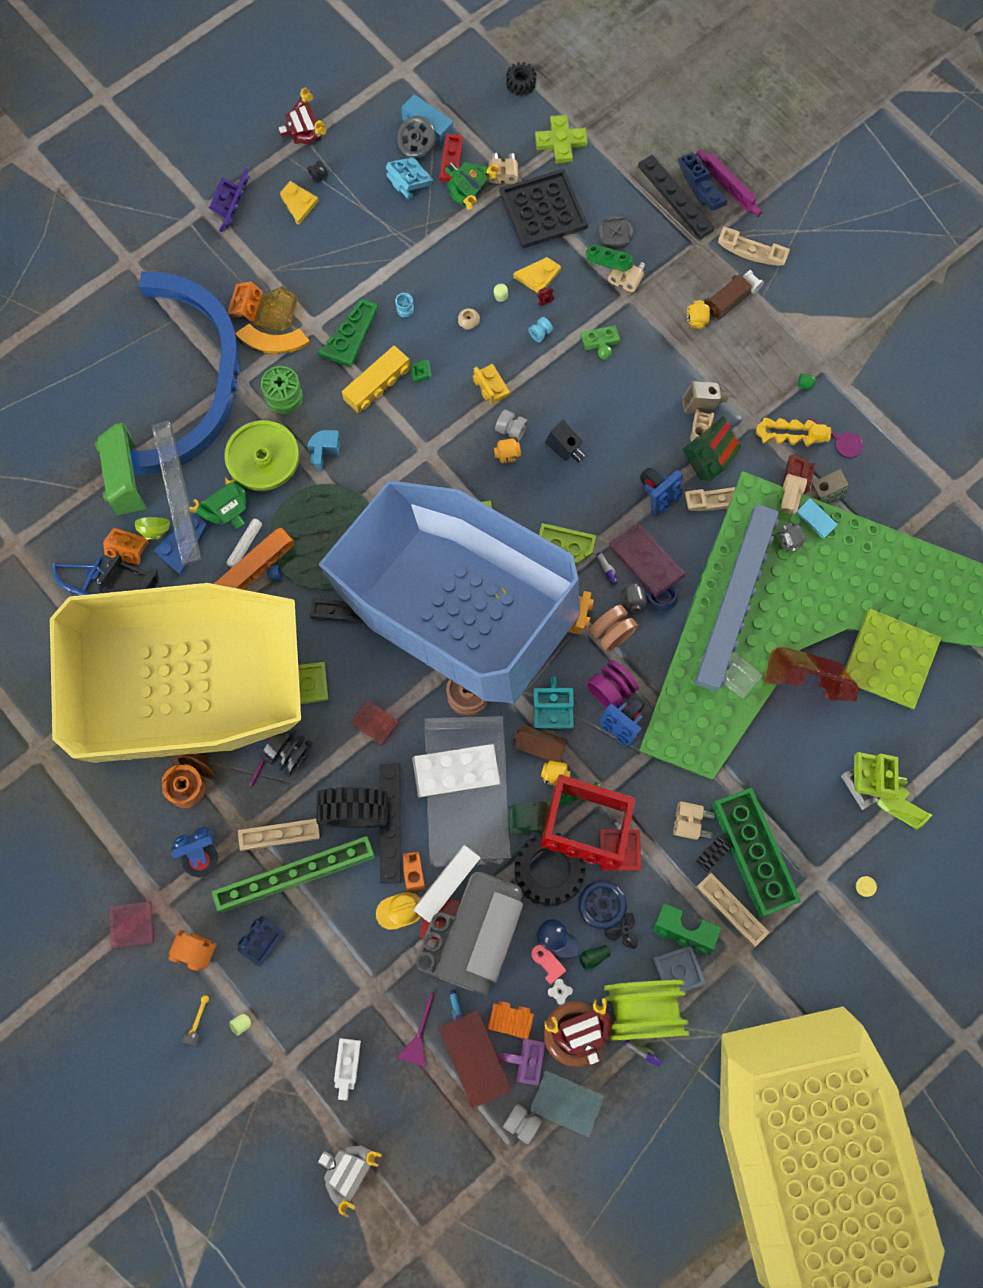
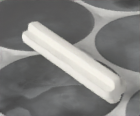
M253 519L226 562L229 567L235 566L244 556L262 526L259 520Z

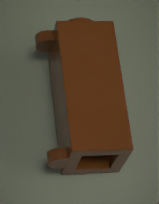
M740 274L738 276L734 275L731 282L713 297L704 300L705 304L710 307V314L720 320L749 296L752 285Z
M523 724L520 730H516L513 741H516L515 749L550 761L560 762L567 739Z

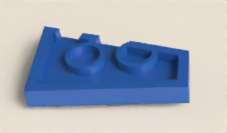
M192 513L153 551L177 574L182 576L183 569L187 562L190 561L192 553L201 541L208 525L196 513Z

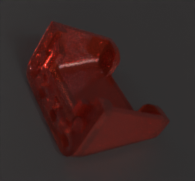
M776 647L772 650L764 683L799 686L805 681L806 674L820 677L818 687L826 691L825 699L857 702L858 685L840 662L786 647Z

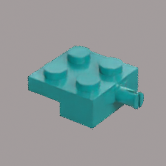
M549 677V688H534L535 729L567 730L574 728L573 688H557V677H553V684L552 677Z

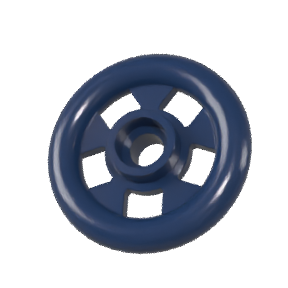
M600 880L590 883L583 889L579 897L578 906L580 914L587 924L596 929L603 930L613 928L623 920L627 910V901L623 891L616 884ZM602 888L610 890V896L601 894ZM591 893L597 895L593 903L587 900ZM612 900H618L619 909H612ZM599 902H605L606 908L601 909ZM591 908L598 914L594 918L588 912ZM611 913L612 919L604 921L602 915Z

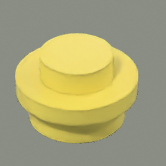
M864 876L857 880L856 890L861 896L869 897L876 892L877 885L871 877Z

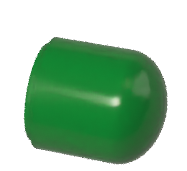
M801 373L798 380V388L812 389L815 386V377Z

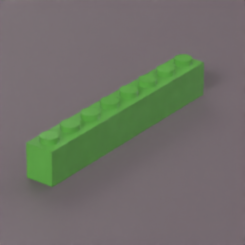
M365 836L211 892L217 911L225 913L375 859V855L369 838Z

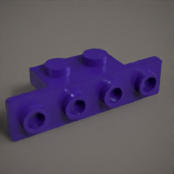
M245 168L238 185L223 177L220 179L209 206L210 210L224 216L219 229L220 232H223L225 227L229 228L232 222L230 215L235 213L238 207L236 201L241 199L244 192L241 188L243 185L246 186L250 177L247 175L248 168Z

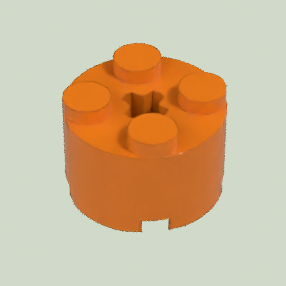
M190 765L173 766L166 771L162 778L163 795L174 805L181 808H191L198 804L204 797L207 789L203 776ZM183 783L186 785L184 789L181 787Z
M178 929L168 954L170 956L168 959L175 963H187V967L195 971L207 968L217 944L192 932L190 935H186L185 930Z

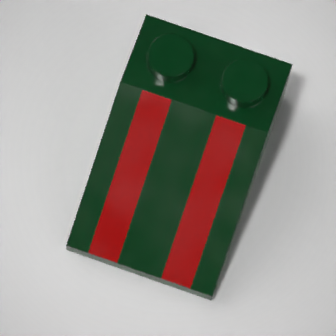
M721 417L682 450L698 478L712 481L725 470L741 446L726 418Z

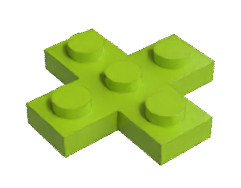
M567 115L550 116L551 131L535 132L537 150L554 149L555 163L572 162L571 148L585 147L588 144L586 128L569 129Z

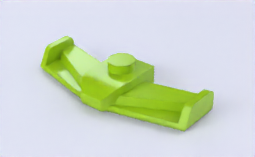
M899 785V795L892 799L877 797L879 799L877 805L884 812H888L917 830L932 816V814L905 800L910 793L902 785Z

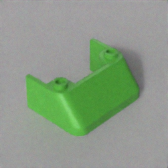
M116 423L98 436L95 446L97 452H100L106 490L103 491L104 500L109 502L117 515L145 510L146 505L136 490L130 448L136 447V443L124 423Z

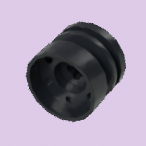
M292 728L289 731L272 736L261 754V758L271 765L281 760L278 770L282 771L286 768L284 774L288 777L302 766L313 745L310 740L303 744L304 736H300L294 741L296 731Z

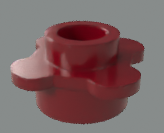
M544 287L538 291L539 306H544L554 300L552 288Z

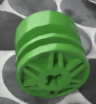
M286 366L272 367L265 372L260 385L266 404L271 411L285 415L297 410L303 400V393L297 374Z

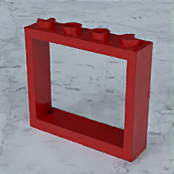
M559 774L553 786L540 846L548 848L550 851L565 853L568 857L581 858L588 863H597L607 869L610 867L618 870L624 860L635 798ZM561 793L624 812L616 854L552 834Z

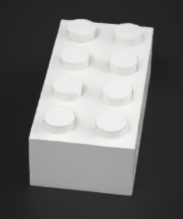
M494 744L414 756L412 758L418 798L500 784Z

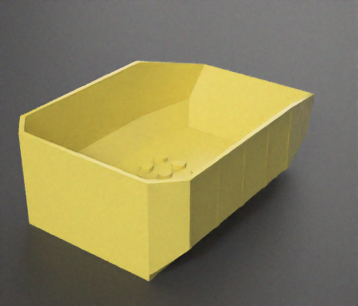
M211 583L72 596L68 597L50 618L52 737L74 759L99 763L232 751L289 731L301 721L295 600Z
M839 1007L722 1034L719 1125L759 1283L765 1288H927L939 1285L938 1277L945 1250L923 1180L922 1170L919 1166L898 1088L864 1026L847 1009Z

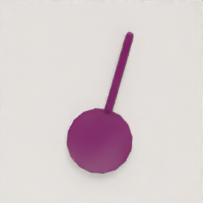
M809 418V420H812V421L815 422L816 424H820L819 422H817V421L814 420L813 418ZM831 431V435L837 439L835 447L841 456L854 458L861 453L863 443L856 434L843 433L838 436Z

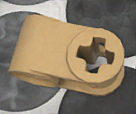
M696 409L690 436L691 442L699 436L696 433L702 434L712 425L714 413H704Z

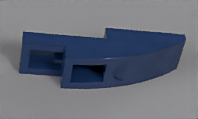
M693 152L678 158L680 168L702 206L707 205L711 211L727 205V199L710 179V172Z

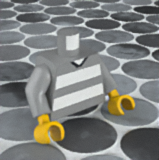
M347 1146L344 1150H339L336 1157L324 1151L318 1163L328 1169L324 1176L326 1181L325 1187L332 1201L337 1205L340 1214L349 1217L346 1214V1209L348 1207L353 1210L355 1209V1206L349 1202L355 1196L370 1166L379 1165L375 1163L374 1159L376 1156L382 1157L381 1153L373 1152L363 1146Z

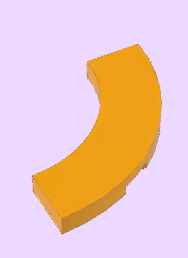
M248 324L235 333L236 337L246 346L268 354L291 353L310 344V340L299 328L288 334L269 335L256 330Z

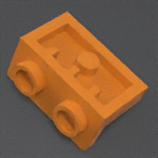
M252 281L236 284L227 311L230 318L244 316L249 321H254L263 291Z
M113 527L103 541L104 554L111 558L118 554L121 556L122 561L139 565L141 563L140 555L149 544L148 539Z

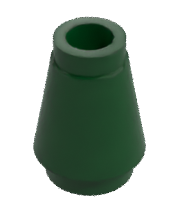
M606 945L585 950L578 956L584 970H592L610 957V951Z

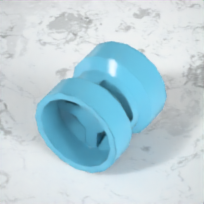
M408 293L397 295L395 299L397 314L401 317H410L414 312L412 296Z
M541 317L537 324L532 325L528 331L535 341L541 342L546 334L548 335L553 331V326L545 317Z

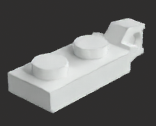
M342 1038L339 1040L334 1077L335 1088H339V1100H348L349 1089L354 1090L361 1046L360 1040Z

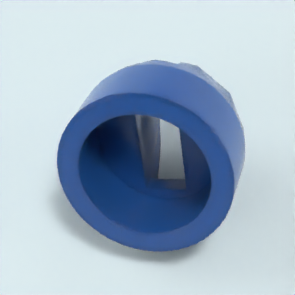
M278 565L269 568L267 571V576L270 580L279 581L283 579Z

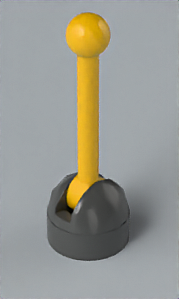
M207 995L201 997L202 1003L192 1030L186 1031L181 1039V1042L197 1047L199 1035L196 1029L205 1004L209 1001Z

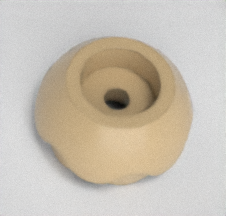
M471 308L462 310L458 315V324L464 329H474L480 322L479 314Z

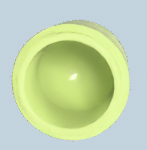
M497 284L494 287V297L497 301L503 302L508 298V288L504 284Z
M240 1014L231 1020L229 1024L234 1034L240 1035L250 1028L251 1020L246 1014Z

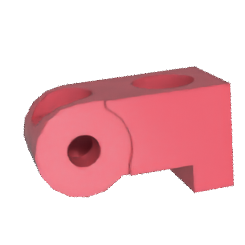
M537 945L533 948L531 953L533 961L541 965L548 973L545 980L549 985L553 984L566 972L565 968L542 945Z

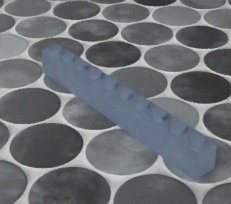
M756 504L752 509L693 683L697 686L716 692L718 689L723 688L727 677L724 674L726 669L729 670L733 659L730 656L738 646L736 638L744 628L742 620L744 616L748 615L750 610L748 602L749 599L754 597L756 592L754 584L755 581L758 582L762 571L759 569L761 564H764L768 553H765L767 546L770 547L773 536H771L773 529H776L779 519H777L778 511L759 504Z

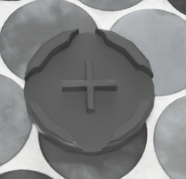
M621 216L607 217L599 226L598 236L604 246L611 249L624 248L632 240L633 227L631 223L624 220L625 218Z

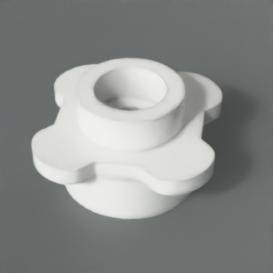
M557 979L553 988L548 990V995L554 997L558 1004H564L566 997L571 995L573 990L571 987H567L562 979Z

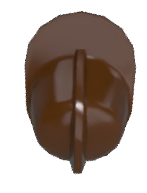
M207 752L172 755L171 757L172 761L178 766L190 765L205 778L213 779L215 777L212 769L207 766Z

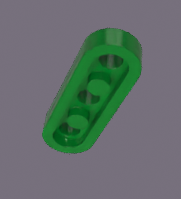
M592 245L586 250V257L590 263L619 271H627L634 264L632 256L628 253L598 245Z

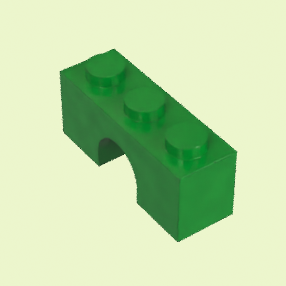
M664 903L660 908L652 931L656 932L661 938H670L676 941L682 947H692L698 954L710 955L715 948L721 927L702 919L696 930H687L681 924L683 911Z

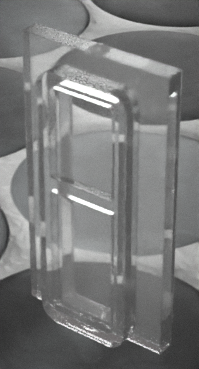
M732 652L730 656L733 659L729 670L726 669L724 674L727 677L725 685L743 699L753 689L762 675L736 652ZM702 654V656L697 660L698 662H701L702 657H703V654Z

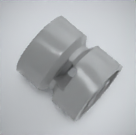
M504 409L498 418L495 431L503 435L508 433L510 438L519 442L526 431L528 420L521 416L515 417L514 413Z
M517 1103L504 1123L503 1128L511 1134L517 1133L518 1139L528 1145L538 1130L542 1119L533 1113L528 1115L527 1109Z

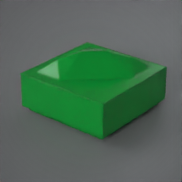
M427 359L411 365L412 378L415 383L432 378L430 362Z

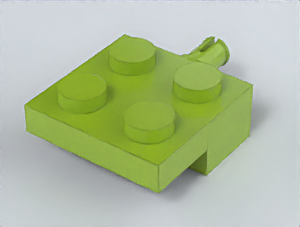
M861 752L854 754V792L892 799L899 795V785L905 786L907 784L906 777L898 776V757L881 753L877 756Z

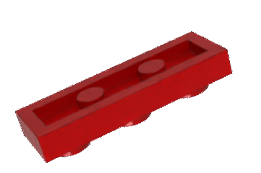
M446 133L439 181L449 182L452 178L445 171L450 162L459 168L463 136Z

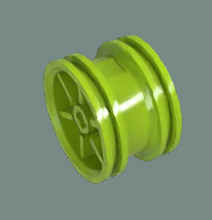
M684 980L646 981L604 986V991H609V996L605 997V999L613 1004L614 1010L613 1036H610L609 1041L690 1035L689 1031H685L684 1025L688 1024V1020H683L680 1017L678 999L686 996L685 991H681L680 986L684 985Z

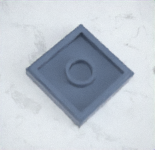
M687 946L653 958L661 981L684 980V985L680 986L681 991L685 992L706 985L692 947Z

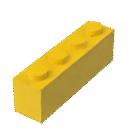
M394 345L342 391L344 401L358 414L362 410H366L375 398L381 397L384 390L392 387L401 375H405L409 371V358Z

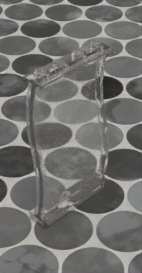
M503 716L425 718L423 723L425 754L494 744L500 784L427 796L429 864H434V867L446 866V863H450L463 845H466L480 856L475 865H486L488 861H494L497 865L506 864V861H509L512 857L510 854Z

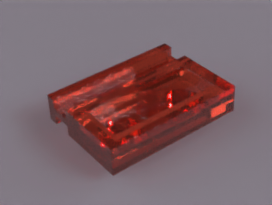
M794 454L790 455L782 486L786 476L791 474L807 479L804 493L809 492L816 463H810L808 460Z
M369 700L366 701L364 706L360 708L350 721L352 725L381 746L399 724L397 720Z

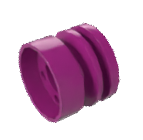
M610 660L607 666L601 668L603 676L596 673L586 683L593 696L605 708L613 704L618 709L624 703L622 696L629 699L632 695L631 693H636L639 689L631 674L614 660Z

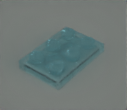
M545 1070L530 1112L589 1137L604 1096Z

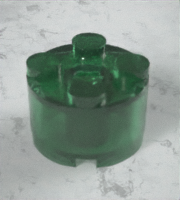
M532 802L513 804L511 807L508 806L511 834H518L520 837L530 836V832L543 834L548 804L546 802H538L539 806H536Z

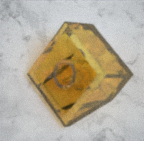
M283 286L262 294L252 325L277 332L288 329L292 325V317L297 309L298 296Z

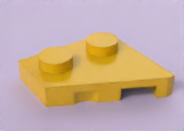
M291 181L280 192L283 202L287 205L289 212L293 215L298 225L319 202L318 197Z
M546 257L516 271L513 274V278L538 293L540 289L549 286L561 271V266Z

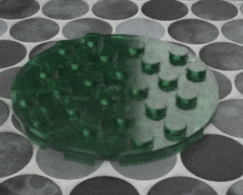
M336 484L313 485L290 496L274 515L269 532L270 535L276 529L283 528L294 540L293 547L276 561V565L279 566L281 572L292 582L302 587L305 586L316 591L335 590L318 564L368 506L369 502L356 491ZM324 532L331 535L327 541L320 539Z

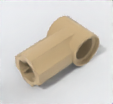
M791 474L786 476L783 485L784 495L780 507L783 513H797L800 498L806 488L807 479Z

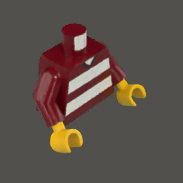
M303 88L300 92L302 98L285 115L287 125L278 127L281 138L291 135L295 144L311 145L314 141L321 140V134H326V129L322 121H316L309 103L306 102L311 101L313 95L309 89Z
M605 998L602 999L603 1006H598L595 1000L593 1011L559 1024L560 1027H558L555 1017H552L555 1023L553 1026H549L545 1021L546 1030L552 1032L559 1046L570 1055H576L579 1058L586 1056L590 1066H595L602 1062L598 1051L607 1047V1042L611 1035L612 1022L609 1012L606 1010L607 1000Z

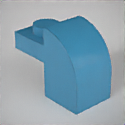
M323 430L315 433L310 438L308 450L311 454V464H314L315 471H323L324 455H339V431Z

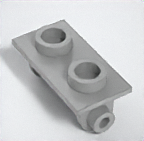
M854 768L841 775L862 810L879 801L876 796L854 792Z

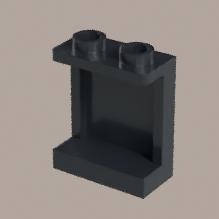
M116 554L114 559L109 561L104 573L99 575L97 584L101 593L152 589L156 587L160 580L157 570L150 568L146 572L123 562L121 556Z

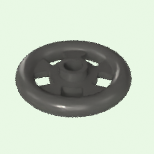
M412 116L406 119L401 124L397 133L398 147L409 158L418 159L424 157L431 151L435 142L434 127L428 119L422 116ZM414 124L415 128L409 132L408 127ZM421 125H424L426 127L424 133L422 130L419 129ZM405 136H408L409 143H404ZM424 137L428 138L426 146L422 145ZM412 146H418L416 152L411 151Z

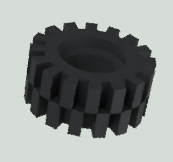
M517 62L516 66L512 64V68L509 67L506 72L507 89H510L511 93L514 92L516 96L518 93H520V96H523V93L528 95V91L532 93L536 87V71H534L535 68L531 67L529 63L526 66V62H523L522 65H520V62ZM525 77L527 80L517 81L515 78Z
M719 835L695 862L708 873L732 846Z

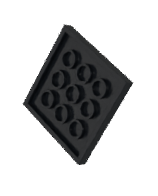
M564 169L499 188V193L522 249L588 229V223Z

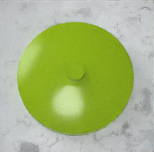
M267 420L254 421L240 427L230 437L225 448V463L231 477L241 486L254 491L272 490L286 483L295 473L299 463V448L293 434L283 425Z

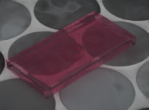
M639 523L609 543V547L655 597L685 577V572Z

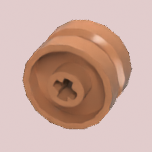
M622 605L610 609L589 629V632L595 639H601L600 646L605 652H610L624 643L639 627L633 618L626 619L628 612Z
M449 679L446 692L448 703L453 711L459 715L469 717L477 715L485 709L488 701L482 700L472 692H467L469 690Z

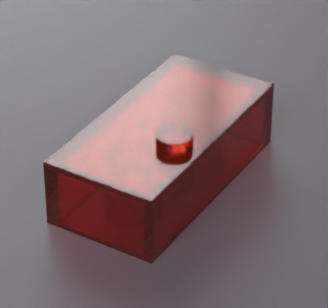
M477 1010L439 1027L472 1109L511 1091Z

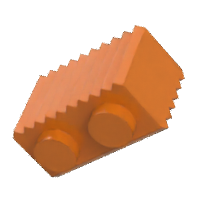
M498 1001V1005L493 1004L487 1029L528 1039L534 1014L530 1013L531 1009L518 1006L517 1010L510 1008V1003Z

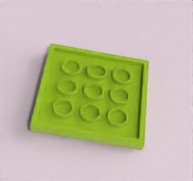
M867 609L841 681L907 708L915 709L942 637L873 609Z

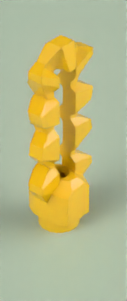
M764 418L757 425L756 434L761 437L764 444L775 439L777 445H780L788 439L790 445L795 446L803 439L805 446L809 447L814 443L829 442L831 427L816 424L812 420H807L803 425L797 419L791 420L788 423L781 418L776 422L770 418ZM766 428L808 431V434L806 436L790 435L788 433H768Z

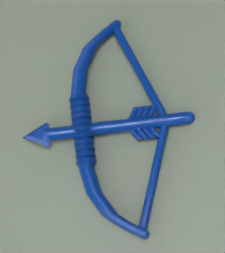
M98 557L94 565L55 564L52 562L54 579L59 586L78 596L92 595L93 593L86 590L92 579H97L100 572L104 573L99 567L102 557ZM56 567L88 568L85 573L88 578L82 589L72 585L69 586L63 582L57 575Z

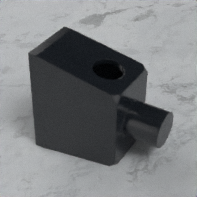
M563 419L550 431L545 443L565 461L572 457L579 464L586 457L579 449L583 441Z

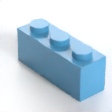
M415 94L401 107L402 119L404 121L412 116H422L428 119L435 130V142L440 146L445 142L446 133H454L453 121ZM421 125L419 129L422 130L424 133L426 127L424 125Z

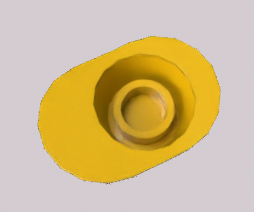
M405 892L382 900L376 910L378 923L383 928L392 930L417 922L422 916L413 909L421 898L414 893Z

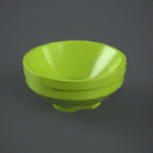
M145 517L135 521L137 532L143 535L145 539L151 540L162 538L170 526L169 520L159 517Z

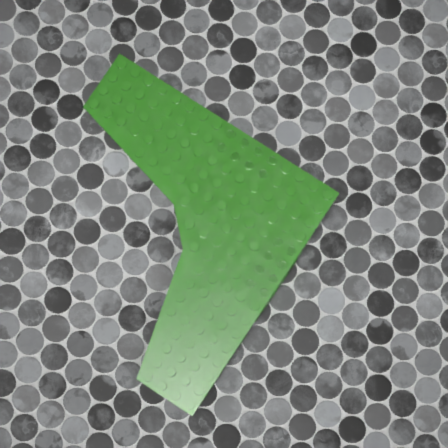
M742 471L688 610L682 634L638 752L713 780L798 652L845 630L859 631L867 609H873L942 637L940 643H953L961 646L983 648V563L809 496L802 495L798 509L811 499L838 524L822 539L797 514H786L780 510L784 495L783 486ZM756 504L778 511L777 519H779L776 529L772 530L771 536H773L770 547L767 546L765 553H768L765 563L760 566L759 570L762 571L758 582L755 581L754 584L756 592L754 597L749 599L748 602L750 610L748 615L744 616L742 620L744 628L736 638L738 646L730 656L733 659L729 670L726 669L724 674L727 677L723 688L714 692L693 683L752 509ZM788 523L800 525L806 537V541L803 543L804 547L793 552L783 550L777 534L782 531L781 527Z

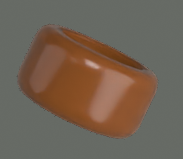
M567 1002L555 1008L548 1016L546 1022L549 1026H553L555 1023L552 1017H555L558 1027H560V1023L593 1011L594 1008L584 1002ZM544 1026V1042L547 1050L555 1060L571 1067H581L589 1064L586 1056L579 1058L576 1055H570L560 1047L552 1032L547 1031ZM604 1049L598 1051L599 1055L602 1054Z

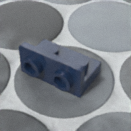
M263 916L254 920L251 924L250 932L247 936H243L240 939L239 947L237 948L243 956L259 967L285 933Z

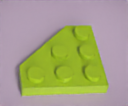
M544 523L541 524L539 536L571 553L575 565L592 555L597 536Z

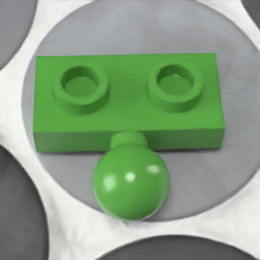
M616 325L581 332L585 351L599 348L598 356L604 360L612 355V349L609 346L620 344Z

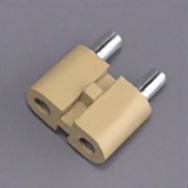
M492 153V159L489 160L488 167L496 164L500 172H496L497 177L495 179H492L490 174H488L489 182L501 184L502 180L505 181V184L516 183L518 181V162L515 160V155L512 153L511 159L510 153L509 159L501 162V159H498V154L495 153L494 158V153Z
M640 262L638 267L633 265L627 271L612 269L608 276V281L618 287L623 285L624 290L634 292L644 276L643 269L645 263Z
M679 801L676 809L673 835L698 840L699 836L711 839L712 832L701 830L700 823L703 817L714 819L715 813L705 811L701 805Z

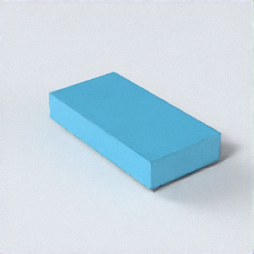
M811 499L802 505L796 513L822 539L838 525Z

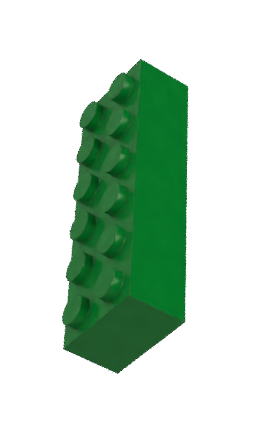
M749 788L715 801L711 805L726 841L732 846L730 851L758 917L762 918L801 902L753 789Z

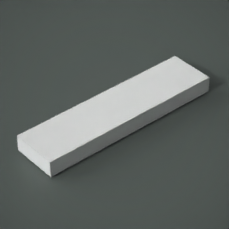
M463 845L413 910L430 923L432 917L439 912L478 862L480 856L466 845Z

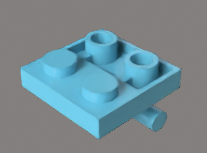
M413 157L387 163L386 169L389 172L386 176L392 181V185L407 199L413 196L410 190L431 186L433 183V179Z

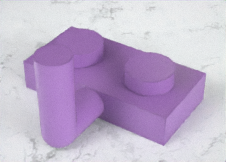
M523 1039L521 1056L500 1052L498 1060L519 1064L516 1082L539 1086L545 1043Z

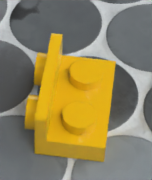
M493 364L481 370L478 367L474 368V375L472 376L474 383L481 387L482 396L485 400L488 399L490 404L510 396L509 389Z

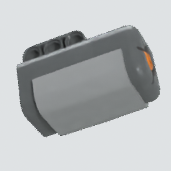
M483 872L473 873L469 878L456 916L453 917L440 912L432 917L416 959L419 970L487 997L492 983L496 984L523 909V903H521L522 890L520 887ZM438 918H444L447 923L445 927L437 928L435 921ZM432 937L439 939V945L436 948L428 946V940ZM424 957H429L432 960L431 966L428 968H423L420 965V961Z

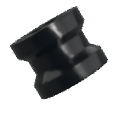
M320 160L314 166L307 167L308 173L315 183L319 182L320 178L328 176V172Z

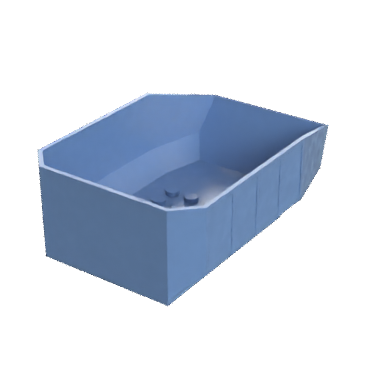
M389 480L318 564L339 596L373 632L378 633L400 649L405 650L484 701L506 702L514 705L580 616L579 583L573 555L458 489Z

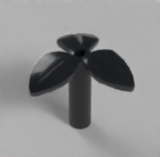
M628 913L620 922L621 929L615 926L606 929L604 934L610 940H617L620 936H623V944L628 948L636 949L638 945L637 938L634 934L629 933L635 925V918L633 913Z

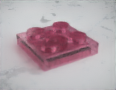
M152 902L109 907L111 948L154 943Z

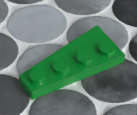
M361 299L349 313L346 321L340 324L333 337L331 336L327 340L324 348L318 351V356L352 367L378 310V304Z

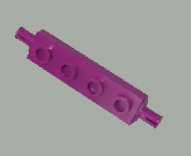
M701 149L696 152V156L702 160L703 165L748 213L752 211L757 217L762 214L763 211L756 206L757 198L732 174L730 169L721 163L718 157H715L711 152L706 155Z

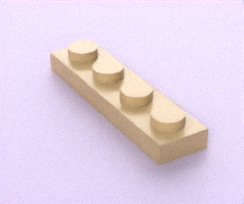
M316 819L238 830L240 851L321 839L319 824L316 823Z
M712 873L696 887L753 947H756L770 933Z

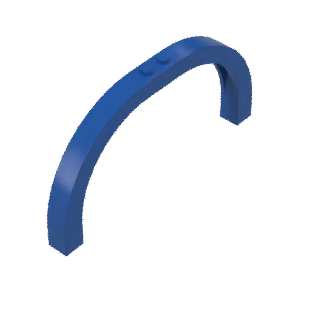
M141 271L139 289L143 296L183 301L198 308L211 319L220 333L221 359L215 396L206 416L189 434L170 445L152 450H130L134 475L168 471L189 462L202 453L217 438L228 420L234 394L238 391L237 376L240 375L237 337L231 320L218 299L201 285L184 277L168 273Z

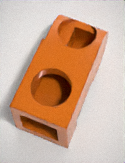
M419 851L404 853L403 867L407 892L426 890Z

